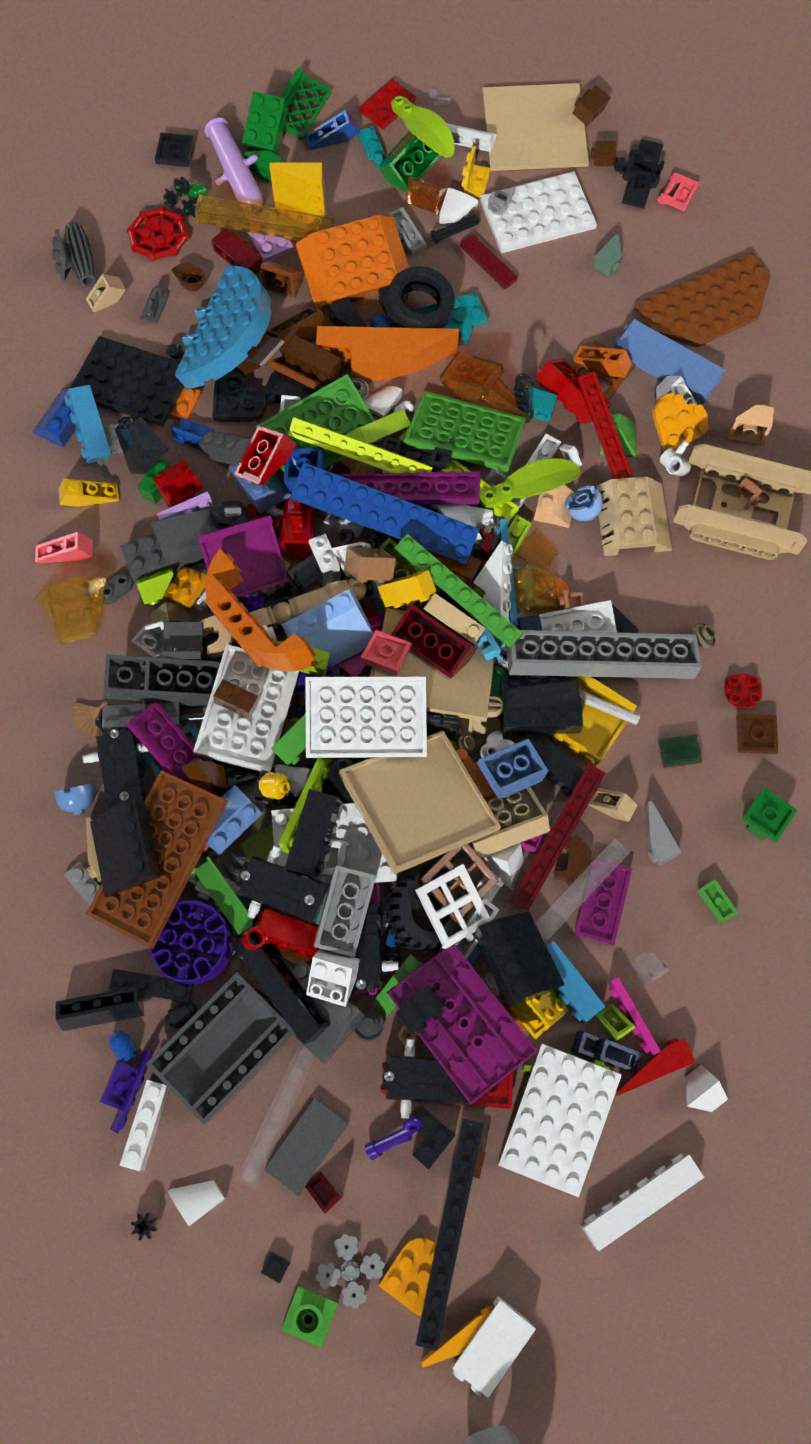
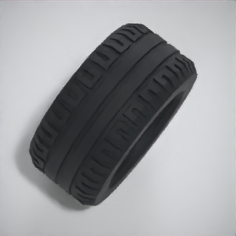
M424 266L406 268L399 272L390 283L386 300L388 318L395 328L443 329L450 320L454 305L453 288L445 276L432 268ZM411 291H423L430 294L436 300L438 308L431 313H415L406 307L402 297Z

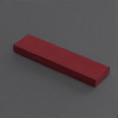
M471 234L460 242V247L502 288L507 289L518 280V276L475 235Z

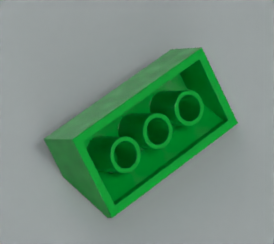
M410 132L378 168L389 183L405 193H409L441 155Z

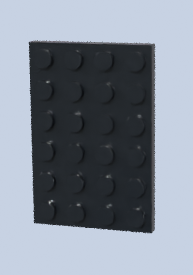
M98 336L70 388L90 385L96 405L129 416H140L144 421L164 427L185 386L175 376L180 364L179 361Z

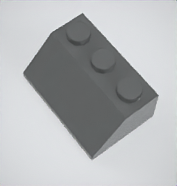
M209 431L198 444L210 460L238 466L252 437L230 432Z

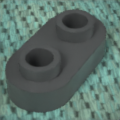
M118 574L99 589L98 595L101 601L105 604L116 602L133 588V581L128 574ZM121 580H126L125 583H120ZM106 591H111L110 594L105 595Z

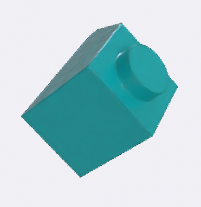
M527 386L532 408L529 411L534 418L550 422L558 395Z

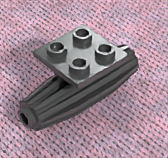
M71 221L65 225V242L61 240L59 229H55V237H52L54 249L51 252L52 259L56 260V273H59L60 279L63 281L65 280V270L72 267L80 285L83 287L93 286L96 283V265L89 239L82 225L79 222Z

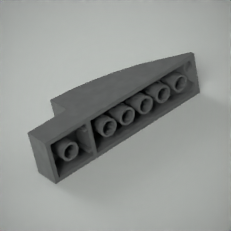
M210 509L151 523L154 534L120 546L135 586H137V579L171 568L172 572L175 573L180 571L183 566L189 568L205 562L197 536L231 526H215L209 513ZM257 510L255 511L259 518L266 516L265 512L259 514Z
M106 654L104 699L143 701V704L179 702L183 709L207 708L221 662Z

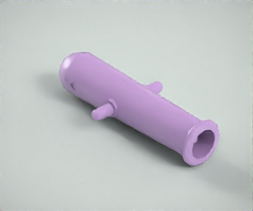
M214 118L206 124L204 131L206 136L211 139L224 169L223 175L216 179L215 183L219 186L228 181L240 208L248 214H255L262 209L264 203L262 192L249 169L250 165L256 162L258 157L253 154L247 159L243 158L228 129L227 120L224 118Z

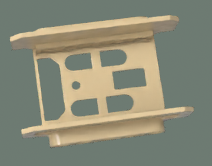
M706 444L694 446L689 462L701 469L693 505L679 506L673 522L687 528L690 531L689 537L698 542L767 560H775L778 558V554L781 553L798 555L807 543V539L801 533L787 530L795 494L801 492L811 494V471ZM702 478L711 480L717 487L711 510L696 506ZM745 478H748L756 483L757 487L762 490V494H765L769 501L765 504L758 503L755 507L751 506L746 510L744 507L748 499L742 494L740 498L724 494L722 486L731 485L739 487L740 483ZM722 502H725V503L727 504V506H726V507H722V506H721V503H722ZM758 508L777 513L776 524L752 519L753 509Z

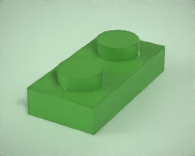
M715 879L698 890V893L720 925L738 914V911Z

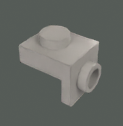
M497 189L494 196L490 195L488 199V209L503 215L512 201V196Z

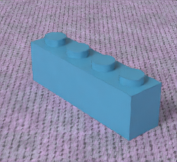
M90 385L68 389L65 395V402L71 409L70 418L77 428L75 433L77 440L81 441L82 444L81 453L83 458H86L87 464L109 459L112 454Z
M553 941L546 947L565 984L557 989L560 993L559 998L565 1005H570L573 1009L572 1014L578 1022L586 1023L606 1006Z

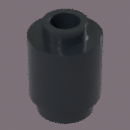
M192 1001L189 1003L184 1002L169 1009L166 1020L170 1027L174 1026L175 1029L184 1026L197 1011Z

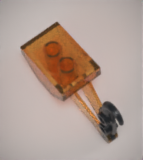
M457 351L440 374L441 383L461 401L477 404L483 399L507 413L526 418L525 423H529L534 416L531 410L532 404L529 389L522 381V379L527 380L531 386H534L533 379L526 374H518L515 377V386L512 391L500 379L504 373L502 363Z

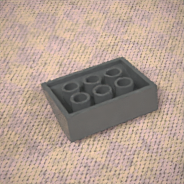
M301 959L291 970V973L307 992L311 967ZM309 996L330 1026L315 1041L303 1046L325 1065L366 1016L349 1001L346 1007ZM271 1001L269 1005L284 1019V1017L282 1016V1014H281V1013L279 1012V1010L272 1004V1001ZM294 1032L292 1035L298 1040Z

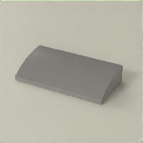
M334 865L313 944L314 947L355 957L376 879L375 875Z

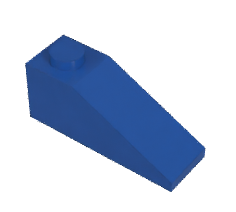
M345 109L305 135L308 148L314 150L346 142L359 134L356 120Z

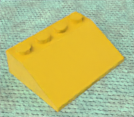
M270 163L276 213L309 227L326 226L322 163Z

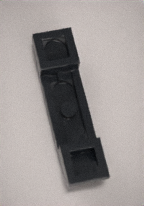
M386 436L381 447L390 452L432 466V469H447L453 454L451 450L437 447L431 450L408 446L400 439Z

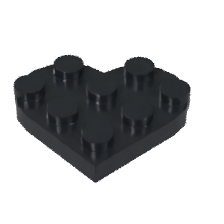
M230 371L215 381L213 421H252L263 418L267 408L265 395L258 391V388L250 387L248 379L242 376L240 372Z

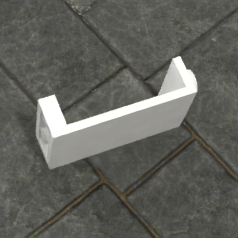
M499 1296L493 1302L495 1307L457 1361L453 1359L451 1362L452 1369L454 1370L452 1373L460 1381H468L471 1384L470 1388L477 1395L481 1396L484 1394L487 1398H489L536 1330L533 1323Z

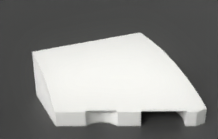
M448 188L441 208L439 224L449 226L466 218L469 215V211L474 206H478V200L466 193Z
M387 386L368 396L364 402L371 413L383 418L390 409L393 410L402 398V389L396 386Z
M215 1180L173 1188L168 1191L188 1226H191L226 1199V1196Z

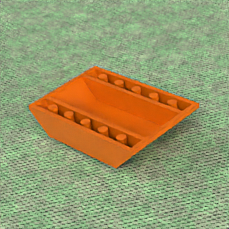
M376 215L317 231L296 243L314 306L320 310L330 307L329 305L346 297L353 301L378 294V290L390 286L392 279L399 272L409 268L397 226L392 216Z

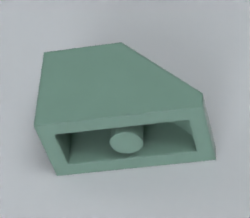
M615 234L595 255L593 267L607 277L617 273L621 267L622 253L619 235Z

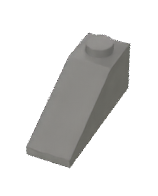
M648 802L645 806L648 857L658 867L678 857L681 850L653 802Z

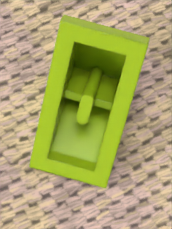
M610 1004L596 1014L598 1020L614 1042L635 1029V1026L613 1004Z

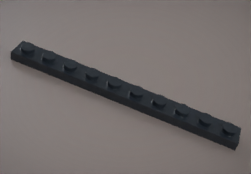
M462 1119L418 1328L416 1346L436 1351L438 1349L484 1123Z

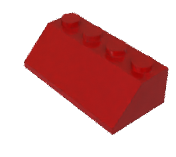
M564 359L547 360L535 377L540 381L539 384L543 388L548 389L552 394L558 395L557 400H560L564 404V408L572 412L580 423H592L577 381V377L581 375ZM605 398L607 407L609 409L612 404Z

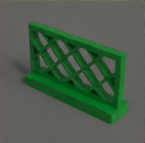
M299 67L280 97L287 100L289 107L295 106L297 109L295 112H289L288 110L286 118L289 119L290 123L285 124L284 131L303 140L331 95L332 89L304 75V70ZM304 81L310 84L311 88L304 89ZM322 90L326 93L323 96H318L317 91ZM313 92L315 97L307 98L306 93ZM303 94V100H296V95ZM317 102L318 107L311 108L309 103ZM306 104L308 109L300 110L298 105ZM310 113L311 119L304 120L302 115ZM299 116L301 121L293 122L291 117ZM302 125L304 130L301 133L295 127Z

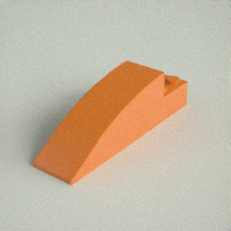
M317 326L316 346L340 357L341 366L351 365L352 378H360L365 382H374L423 370L457 353L459 329Z

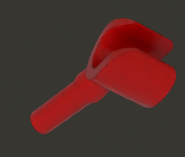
M249 503L248 507H245L248 517L258 519V515L255 514V505Z

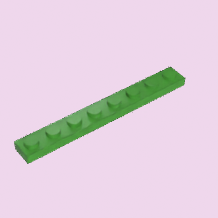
M407 534L395 547V550L420 572L429 570L435 585L509 649L523 635L519 629L410 535Z

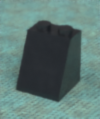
M125 416L117 423L118 426L115 428L116 435L129 471L132 474L146 475L169 448L140 416Z

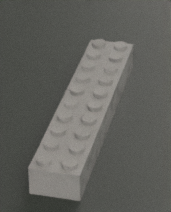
M520 630L523 635L511 649L506 646L509 675L695 679L702 668L697 636L691 634Z

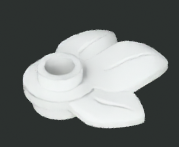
M496 730L487 736L486 744L480 750L481 758L490 755L488 753L489 749L496 753L515 743L511 740H503L501 730Z

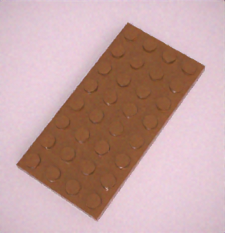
M162 770L144 802L161 877L109 897L104 896L101 884L86 915L151 949L154 948L228 803L227 800Z

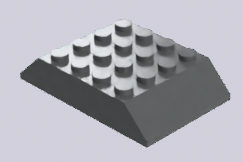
M236 972L146 1065L205 1125L223 1110L281 1050L294 1031Z

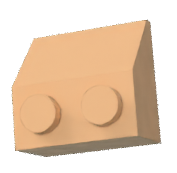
M755 405L736 417L728 439L763 445L772 428L774 407Z
M562 485L540 494L534 520L569 528L572 516L565 507V500L569 495L572 497L575 493L567 486Z

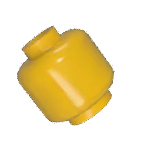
M267 772L259 781V789L266 798L278 800L286 796L289 792L290 784L284 774Z

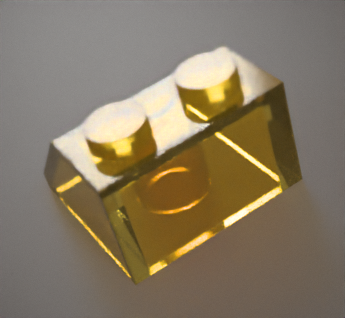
M527 565L513 572L517 608L539 610L558 607L553 571Z

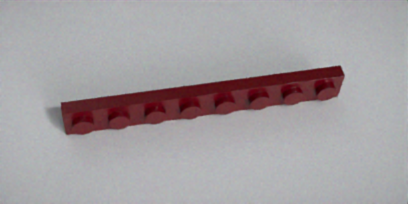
M591 764L587 765L511 899L512 903L529 911L606 774L604 771Z

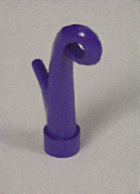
M417 1117L408 1118L403 1122L402 1129L379 1140H373L365 1144L366 1154L371 1160L382 1156L383 1152L391 1147L411 1141V1135L421 1128L422 1121Z

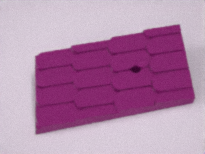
M455 944L439 951L386 992L398 1009L427 986L433 988L445 1005L450 1001V1006L443 1009L445 1013L437 1020L433 1018L426 1023L428 1027L419 1033L418 1036L470 1104H473L538 1052Z

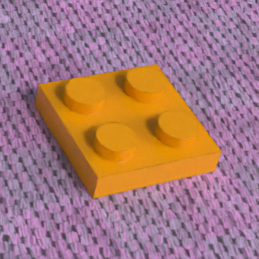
M183 566L168 586L164 594L165 599L191 608L205 589L206 574Z

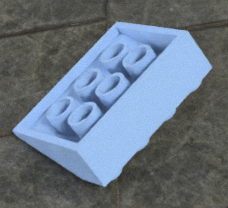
M349 589L282 624L287 637L296 633L299 638L303 636L310 644V647L330 652L328 667H334L363 652L374 634L355 593Z

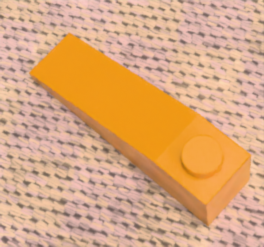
M492 1305L481 1308L479 1314L475 1315L438 1346L437 1351L433 1350L421 1360L422 1367L424 1368L462 1354L493 1310Z

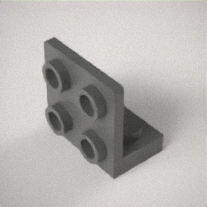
M164 622V651H162V658L203 660L202 622Z

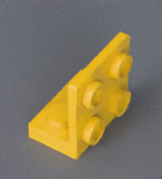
M472 146V150L468 152L466 158L468 164L464 165L462 176L465 177L462 180V188H464V193L480 198V195L485 194L491 168L475 165L476 146Z
M554 991L510 1008L535 1039L569 1011Z

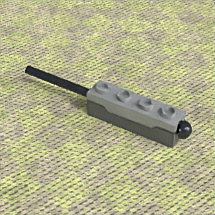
M179 702L158 703L180 729H183V723L186 721H203L205 713L183 714V707ZM153 703L103 706L102 714L96 717L95 724L104 731H109L111 728H118L120 731L122 727L128 728L126 724Z

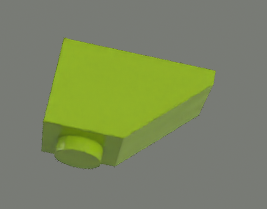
M171 568L136 580L145 605L148 603L149 605H154L159 602V599L163 598L173 577Z

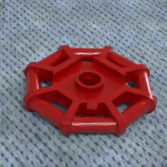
M165 206L144 212L141 210L137 218L126 230L129 234L131 250L134 253L138 252L150 258L151 261L169 256H177L180 248L190 237L184 222L185 217L166 209ZM165 216L173 219L174 221L170 222L168 220H165ZM142 221H144V226L141 229H137ZM179 226L180 233H175L174 229ZM136 236H141L142 241L137 242Z

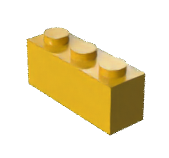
M429 570L395 578L393 581H387L377 586L385 607L394 606V608L401 607L405 603L410 605L418 600L420 602L426 601L431 598V594L437 592Z

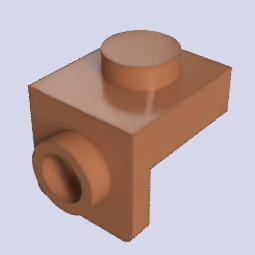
M745 478L740 483L737 491L748 499L744 507L748 510L751 506L755 507L761 501L759 497L762 490L757 487L755 482Z
M563 590L560 596H558V606L562 610L585 605L583 592L568 593L567 590Z

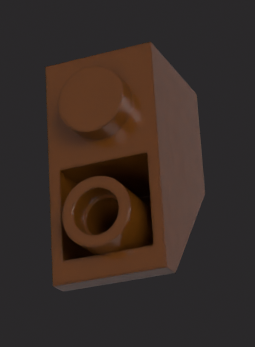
M197 758L190 760V763L182 766L183 771L192 783L203 790L214 794L227 788L224 765L215 764L213 761H202Z

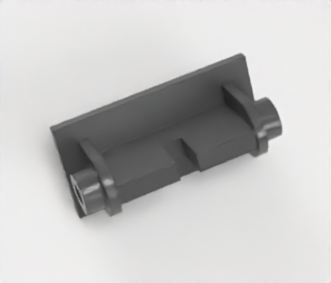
M155 286L152 288L141 315V320L153 323L158 322L168 294L162 293L161 287Z

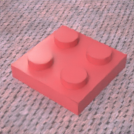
M375 630L361 656L360 662L397 676L411 649L412 643Z

